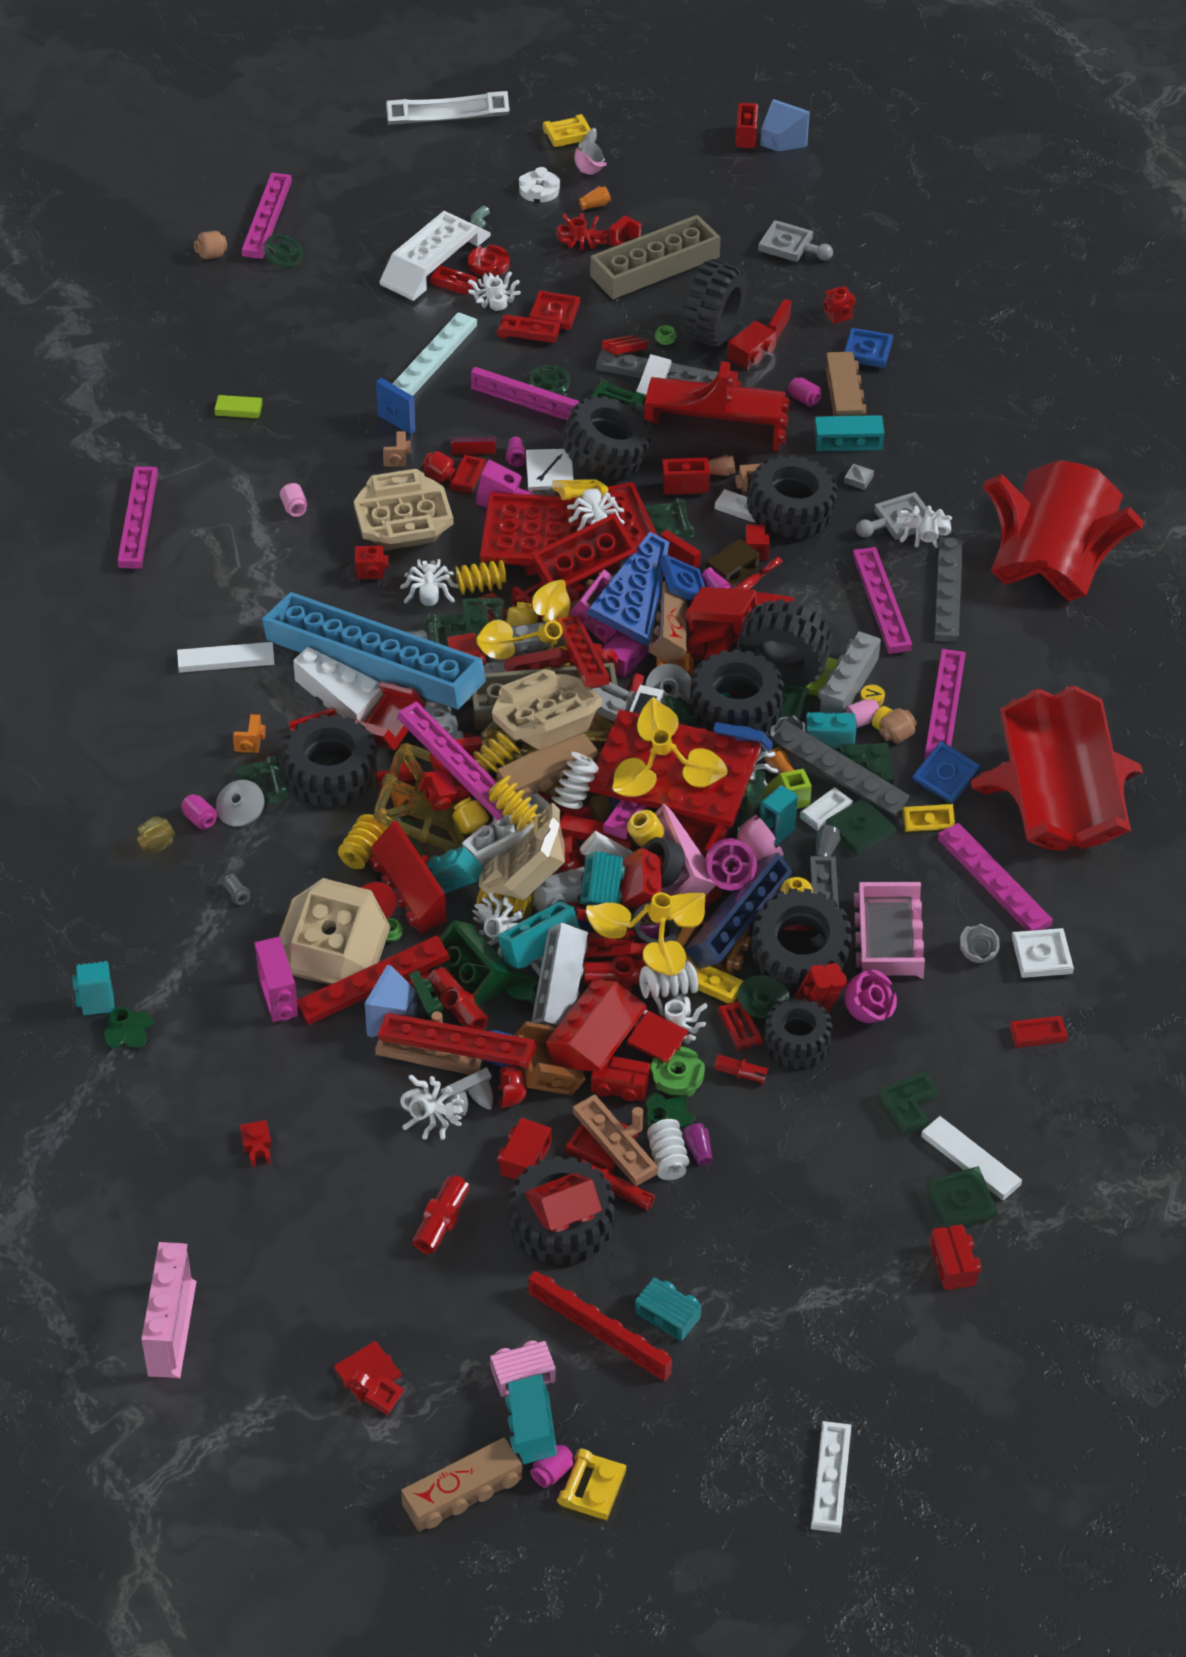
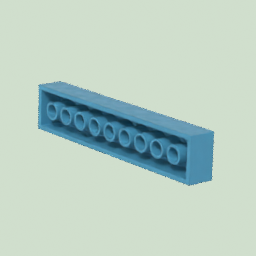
M290 592L262 618L266 639L269 642L299 653L310 647L370 678L388 684L395 683L403 688L411 687L418 691L421 697L457 710L486 682L481 658Z

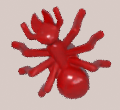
M565 213L563 214L567 225H559L557 227V238L560 242L567 244L568 248L571 249L577 241H580V250H583L584 239H586L591 249H595L596 244L607 243L608 230L595 231L599 216H595L591 229L586 230L587 222L584 219V213H580V217H575L571 220Z

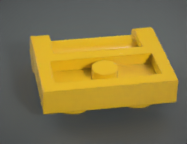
M582 114L575 115V118L556 122H543L544 133L548 135L554 147L582 142L585 135L591 130Z
M596 479L552 480V489L559 493L562 500L582 498L583 492L588 489L599 490L602 500L605 493L608 492V487Z
M577 1449L574 1456L575 1464L565 1489L559 1493L557 1502L566 1508L607 1520L626 1473V1465L595 1456L586 1449ZM585 1468L594 1469L583 1497H576L575 1493Z

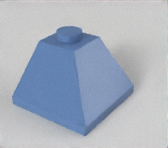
M773 99L761 128L760 145L775 151L806 147L810 111Z
M386 966L365 1002L367 1036L369 1037L377 1036L386 1013L415 1018L420 1008V1003L417 1002V991L392 966Z

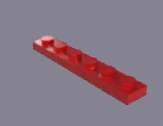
M580 616L557 617L556 621L562 627L561 638L584 686L599 688L602 685H609V674Z
M438 935L298 999L297 1005L305 1021L310 1025L368 998L387 965L392 966L407 980L410 978L409 974L417 970L419 973H422L450 960L449 954Z
M386 1013L377 1034L381 1041L527 1068L536 1048V1043L533 1039Z
M534 1271L528 1278V1293L664 1382L671 1375L672 1358H670L667 1352L662 1349H656L647 1343L641 1335L628 1331L619 1321L610 1319L602 1314L596 1306L586 1304L571 1290H565L557 1285L551 1277L543 1276Z

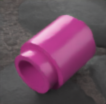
M794 378L790 382L788 392L792 398L809 407L820 401L821 389L817 385L804 378Z
M191 794L183 800L181 804L183 814L199 829L209 828L215 823L217 811L201 796Z
M556 1444V1456L533 1463L530 1473L540 1486L546 1488L549 1485H554L573 1466V1455L564 1445L559 1446Z

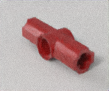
M624 955L617 956L613 961L583 962V984L590 985L593 980L602 979L604 981H616L627 989L632 984H640L641 969L647 965L644 960L634 961L632 958Z
M440 967L430 973L428 976L434 992L440 998L442 1006L450 1010L464 1027L483 1030L487 1026L488 1017L475 1003L473 995L465 991L447 969Z
M456 1175L448 1176L436 1199L432 1198L429 1201L424 1213L423 1222L413 1238V1246L419 1252L427 1255L435 1253L446 1231L453 1229L458 1218L459 1208L470 1190L469 1184L462 1177Z

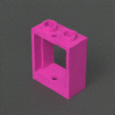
M605 569L591 583L569 612L572 616H580L584 626L604 643L617 630L585 613L590 608L586 601L592 593L595 592L600 595L613 578Z
M276 937L254 942L258 976L272 1021L276 1022L297 1017L298 1008L295 982L281 938Z

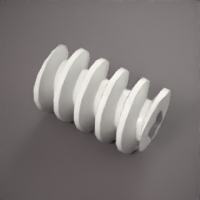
M571 752V756L576 761H567V765L572 770H563L568 779H559L564 788L556 787L555 791L560 794V797L552 796V799L564 807L580 809L583 806L581 800L587 797L585 791L590 790L588 784L595 779L593 773L598 772L599 768L597 764L585 755Z
M689 961L685 962L682 972L675 976L658 973L648 966H644L641 969L639 982L645 999L648 998L649 992H651L653 998H658L659 990L663 997L668 996L669 989L673 996H677L679 988L682 994H687L688 986L692 993L698 991L697 972Z
M665 1119L652 1124L648 1129L647 1138L650 1141L654 1163L658 1167L657 1175L663 1180H675L683 1177L687 1170L685 1167L689 1164V1158L686 1156L687 1150L684 1147L679 1122L674 1119Z

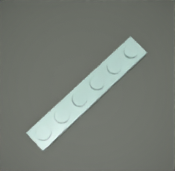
M458 312L393 382V385L413 396L477 326V319Z

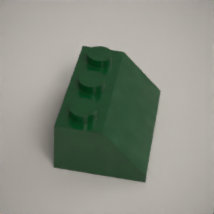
M453 920L439 938L448 952L450 960L432 969L437 970L440 967L447 969L460 986L473 995L477 1005L499 995L514 977L515 973L473 924Z

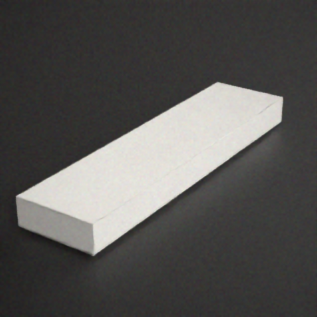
M273 642L177 650L179 673L275 665Z
M941 1116L922 1131V1138L1004 1201L1021 1186V1178Z
M822 1422L811 1529L837 1533L841 1531L851 1425Z

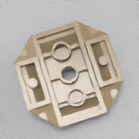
M418 469L372 475L367 481V485L354 500V509L363 539L371 540L376 545L383 546V550L434 543L443 531L453 525V516L444 487L434 480L425 477L424 473Z
M543 669L501 686L499 698L492 710L493 721L514 740L521 739L536 749L541 750L588 731L597 709L603 703L601 696L592 688L585 687L580 678L566 674H555V671Z
M553 803L549 805L534 820V827L504 855L500 856L497 854L483 868L479 876V887L486 894L498 893L525 900L565 862V844L560 827V809Z
M322 878L292 899L279 937L281 938L293 976L331 985L379 962L390 925L371 890ZM331 927L336 928L333 934H325L327 929Z

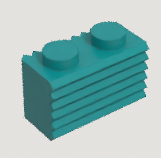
M808 712L806 716V733L831 748L854 749L856 716L854 713L835 714L833 712L830 714L828 712L826 714L824 712H813L811 714Z
M782 785L761 802L760 819L776 838L774 840L775 845H779V842H782L785 837L792 834V831H795L798 796L792 790H788Z
M464 846L455 850L450 849L439 857L435 855L426 864L445 894L477 882L484 868Z
M594 851L586 856L580 904L594 906L603 903H620L622 891L619 890V885L625 875V866L622 865L623 857Z
M100 961L93 964L90 962L83 965L78 964L76 966L77 975H72L77 1007H82L83 1015L111 1012L115 1005L108 962L104 961L102 963Z
M653 1278L643 1292L640 1293L639 1297H637L635 1301V1314L645 1319L646 1322L654 1324L655 1327H658L670 1336H673L674 1339L682 1341L701 1318V1305L692 1295L688 1294L685 1296L676 1291V1288L670 1282H661Z

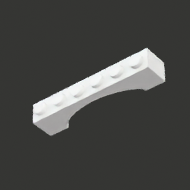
M489 92L447 99L387 101L388 125L508 115V92Z

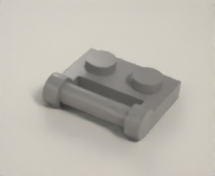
M609 682V685L592 688L601 696L603 703L596 713L613 722L619 709L630 711L637 694L634 691L629 692Z

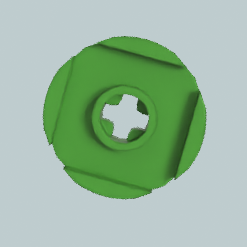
M681 1047L679 1051L676 1050L668 1064L654 1058L651 1065V1077L655 1089L670 1095L692 1096L704 1080L705 1067L703 1061L701 1062L697 1058L698 1054L686 1047ZM681 1068L682 1074H675L672 1071Z

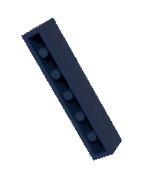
M779 852L757 861L754 878L745 883L741 889L733 890L684 949L699 970L721 962L754 921L759 909L763 908V904L775 895L781 884L791 875L793 871Z

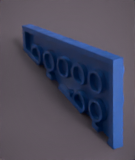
M649 532L637 546L638 553L627 559L585 614L647 645L652 638L664 574L659 559L663 555H667L670 542Z

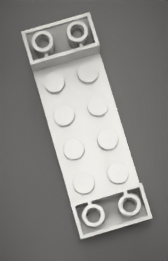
M443 211L392 253L381 277L380 285L414 301L427 290L426 276L466 242L479 246L490 237V232Z

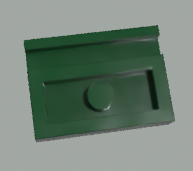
M417 970L409 974L432 1021V1013L436 1011L441 1012L444 1009L437 996L432 998L430 993L434 989L428 977L422 979Z

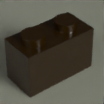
M738 539L734 543L727 545L718 554L711 556L707 560L706 569L712 568L729 582L732 588L758 570L759 552Z

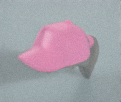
M592 128L585 135L575 150L574 158L577 168L581 173L588 175L599 172L603 166L607 165L604 162L605 158H603L602 150L595 143L597 138L595 128Z

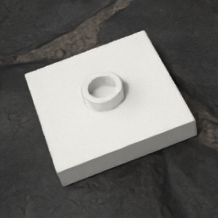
M1063 928L1013 932L1012 941L1022 978L1073 974L1074 967Z

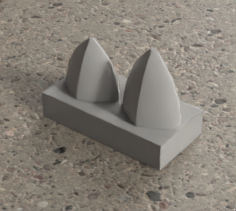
M487 1067L449 1085L453 1092L442 1103L447 1104L455 1098L464 1100L463 1104H459L463 1111L458 1115L465 1116L468 1110L466 1094L469 1093L475 1102L490 1110L493 1104V1093L489 1080L492 1076ZM445 1088L440 1089L436 1097L437 1100L445 1093Z

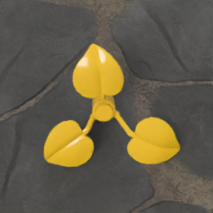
M557 580L542 586L534 594L532 609L537 615L543 616V621L546 622L538 628V631L512 638L513 630L511 626L505 621L494 620L486 624L476 637L479 649L492 659L505 660L515 653L513 642L538 636L544 643H551L548 650L554 649V646L557 644L556 639L562 635V627L556 621V618L567 617L570 611V600L566 591L565 581ZM559 646V647H557V648H560V647H561V648L567 650V648H566L565 646ZM570 663L564 664V667H570Z
M652 697L641 711L637 724L640 737L645 741L652 742L649 762L646 766L638 758H629L621 762L615 771L612 789L615 793L626 797H638L648 793L653 789L657 781L656 774L649 770L653 765L655 755H666L670 751H673L679 760L686 765L683 769V777L688 784L694 787L701 788L714 784L726 776L727 768L720 757L707 749L699 748L692 750L689 753L688 760H686L678 751L676 745L672 744L671 736L675 734L679 725L677 715L670 708Z
M662 892L656 893L652 897L651 904H645L644 909L632 921L629 910L623 905L617 903L587 905L586 914L591 926L600 935L612 939L624 937L627 928H632L648 912L653 922L660 923L659 943L652 942L645 947L643 960L652 970L664 975L675 976L682 972L685 966L686 953L684 948L676 941L664 943L665 921L673 919L674 923L682 928H693L701 924L705 914V893H683L673 896Z

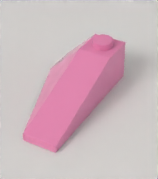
M663 804L655 812L664 827L662 838L674 841L681 846L684 863L678 879L671 886L661 888L662 893H666L669 896L683 893H705L706 896L716 884L706 872L705 858L671 809ZM665 851L660 855L661 868L665 860Z

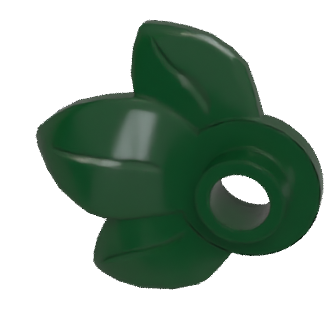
M515 971L513 986L507 987L506 990L513 998L520 1001H529L535 1005L540 976L536 974L532 978Z
M116 1007L108 1016L109 1026L104 1032L106 1043L111 1049H115L123 1043L130 1048H142L147 1040L144 1029L151 1027L155 1022L145 1012H131L126 1007Z
M655 1092L646 1101L648 1112L645 1115V1123L648 1127L661 1120L674 1119L679 1122L680 1128H684L693 1123L696 1118L694 1114L686 1112V1096L665 1100L659 1092Z

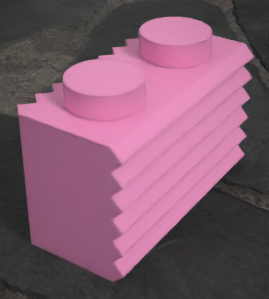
M529 1341L520 1348L513 1350L503 1348L490 1356L491 1371L501 1397L509 1395L508 1383L542 1374L546 1385L555 1382V1365L546 1341Z

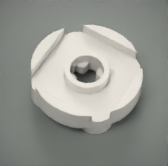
M539 167L535 171L528 172L519 177L520 194L528 201L534 202V199H540V202H548L555 199L559 194L560 179L555 174L547 172V169L544 167Z

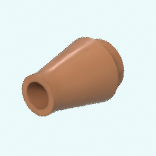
M726 454L708 461L710 475L730 476V474H735L734 456Z

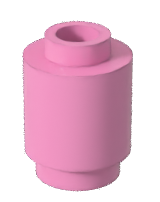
M295 483L285 485L280 490V497L286 512L293 517L303 515L307 509V501L300 485Z
M865 699L846 706L844 713H854L856 716V728L872 723L873 716L879 709V705L874 699Z

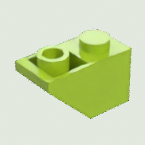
M803 768L780 773L755 795L757 804L761 809V802L782 785L788 790H792L798 796V809L810 805L812 786Z

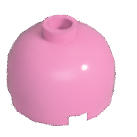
M757 815L752 816L741 825L737 840L743 841L752 849L757 861L777 852L782 857L784 856L781 847L775 848L774 846L776 838L760 818L757 819Z

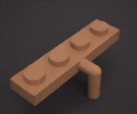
M438 1011L432 1013V1021L443 1023L442 1013ZM378 1040L375 1048L376 1055L467 1075L480 1071L483 1059Z
M596 1095L573 1106V1114L635 1186L658 1174L657 1165L632 1138V1136L643 1129L642 1108L635 1107L632 1110V1124L624 1128Z

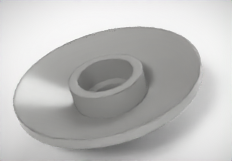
M663 664L651 671L645 686L664 690L665 685L671 686V693L663 691V705L667 706L670 696L675 690L690 699L692 679L682 667L675 664Z
M237 780L228 784L219 793L216 801V811L219 818L227 825L233 827H242L252 823L259 817L264 807L263 792L255 783L248 780ZM241 797L239 802L234 803L237 798Z

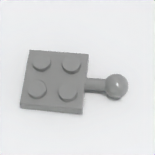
M774 220L758 246V251L795 262L799 260L804 251L817 254V257L822 261L829 260L833 255V249L828 244H821L820 246L810 244L813 238V231Z
M916 492L875 504L874 511L880 519L872 522L866 519L859 521L856 525V532L860 537L867 538L873 534L874 530L886 527L895 540L900 539L904 534L905 526H894V523L897 522V517L901 515L900 511L907 510L912 513L914 507L918 506L921 517L924 518L926 506ZM916 528L909 529L908 536L916 534Z

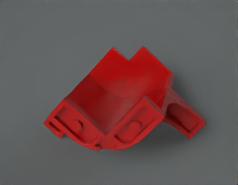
M721 361L718 374L709 383L651 377L645 399L644 420H650V423L659 424L662 412L775 425L773 450L774 452H779L780 444H785V430H787L789 418L786 413L789 412L790 400L786 397V392L741 387V381H738V372L730 371V362Z
M1060 460L1029 471L1021 493L1003 474L986 480L983 485V489L988 493L997 509L1001 524V544L991 571L1005 585L1041 573L1068 602L1087 596L1093 576L1103 558L1117 543L1131 533L1142 529L1144 521L1131 507L1118 511L1123 494L1098 469L1079 463Z
M1069 686L1056 695H1052L1042 689H1035L1030 691L1028 695L1012 700L1008 705L1000 708L1010 761L1003 762L999 767L990 771L982 772L980 776L971 780L972 789L985 795L1000 791H1007L1012 794L1019 805L1028 842L1045 849L1067 851L1069 846L1079 845L1080 849L1094 847L1131 831L1124 800V782L1142 774L1143 771L1141 764L1113 751L1102 699L1076 686Z

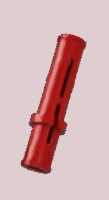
M592 1165L593 1170L598 1168L604 1174V1178L609 1180L612 1192L615 1195L638 1205L646 1211L651 1208L655 1199L654 1194L611 1174V1171L607 1168L601 1169Z

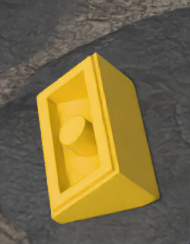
M953 804L903 807L901 810L905 832L945 830L955 825Z

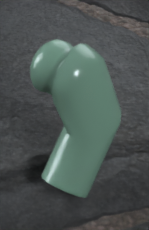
M483 205L471 214V224L480 228L486 225L483 218L490 214L487 206Z

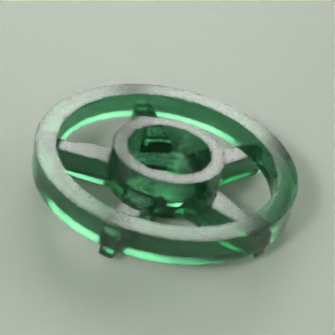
M275 234L268 237L265 241L264 253L269 262L286 268H292L300 263L303 251L299 243L293 238L282 234ZM273 240H283V242H280L277 245L271 243V241ZM286 241L291 243L297 250H292L291 246L287 244ZM268 247L274 251L275 254L273 256L270 254ZM299 255L297 260L291 262L290 256ZM277 259H284L285 262L279 261Z
M540 366L530 374V385L556 394L563 393L570 386L571 378L569 373L558 366ZM543 371H553V372H546V373H544L543 375L540 374V372H543ZM557 372L563 374L567 380L559 379ZM536 377L539 380H541V382L536 385L533 381V378ZM558 385H564L558 389L555 388Z

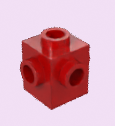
M846 286L826 291L823 308L833 324L853 318V307L856 304L855 297L848 291Z
M355 546L356 579H384V569H389L388 555H384L383 546Z

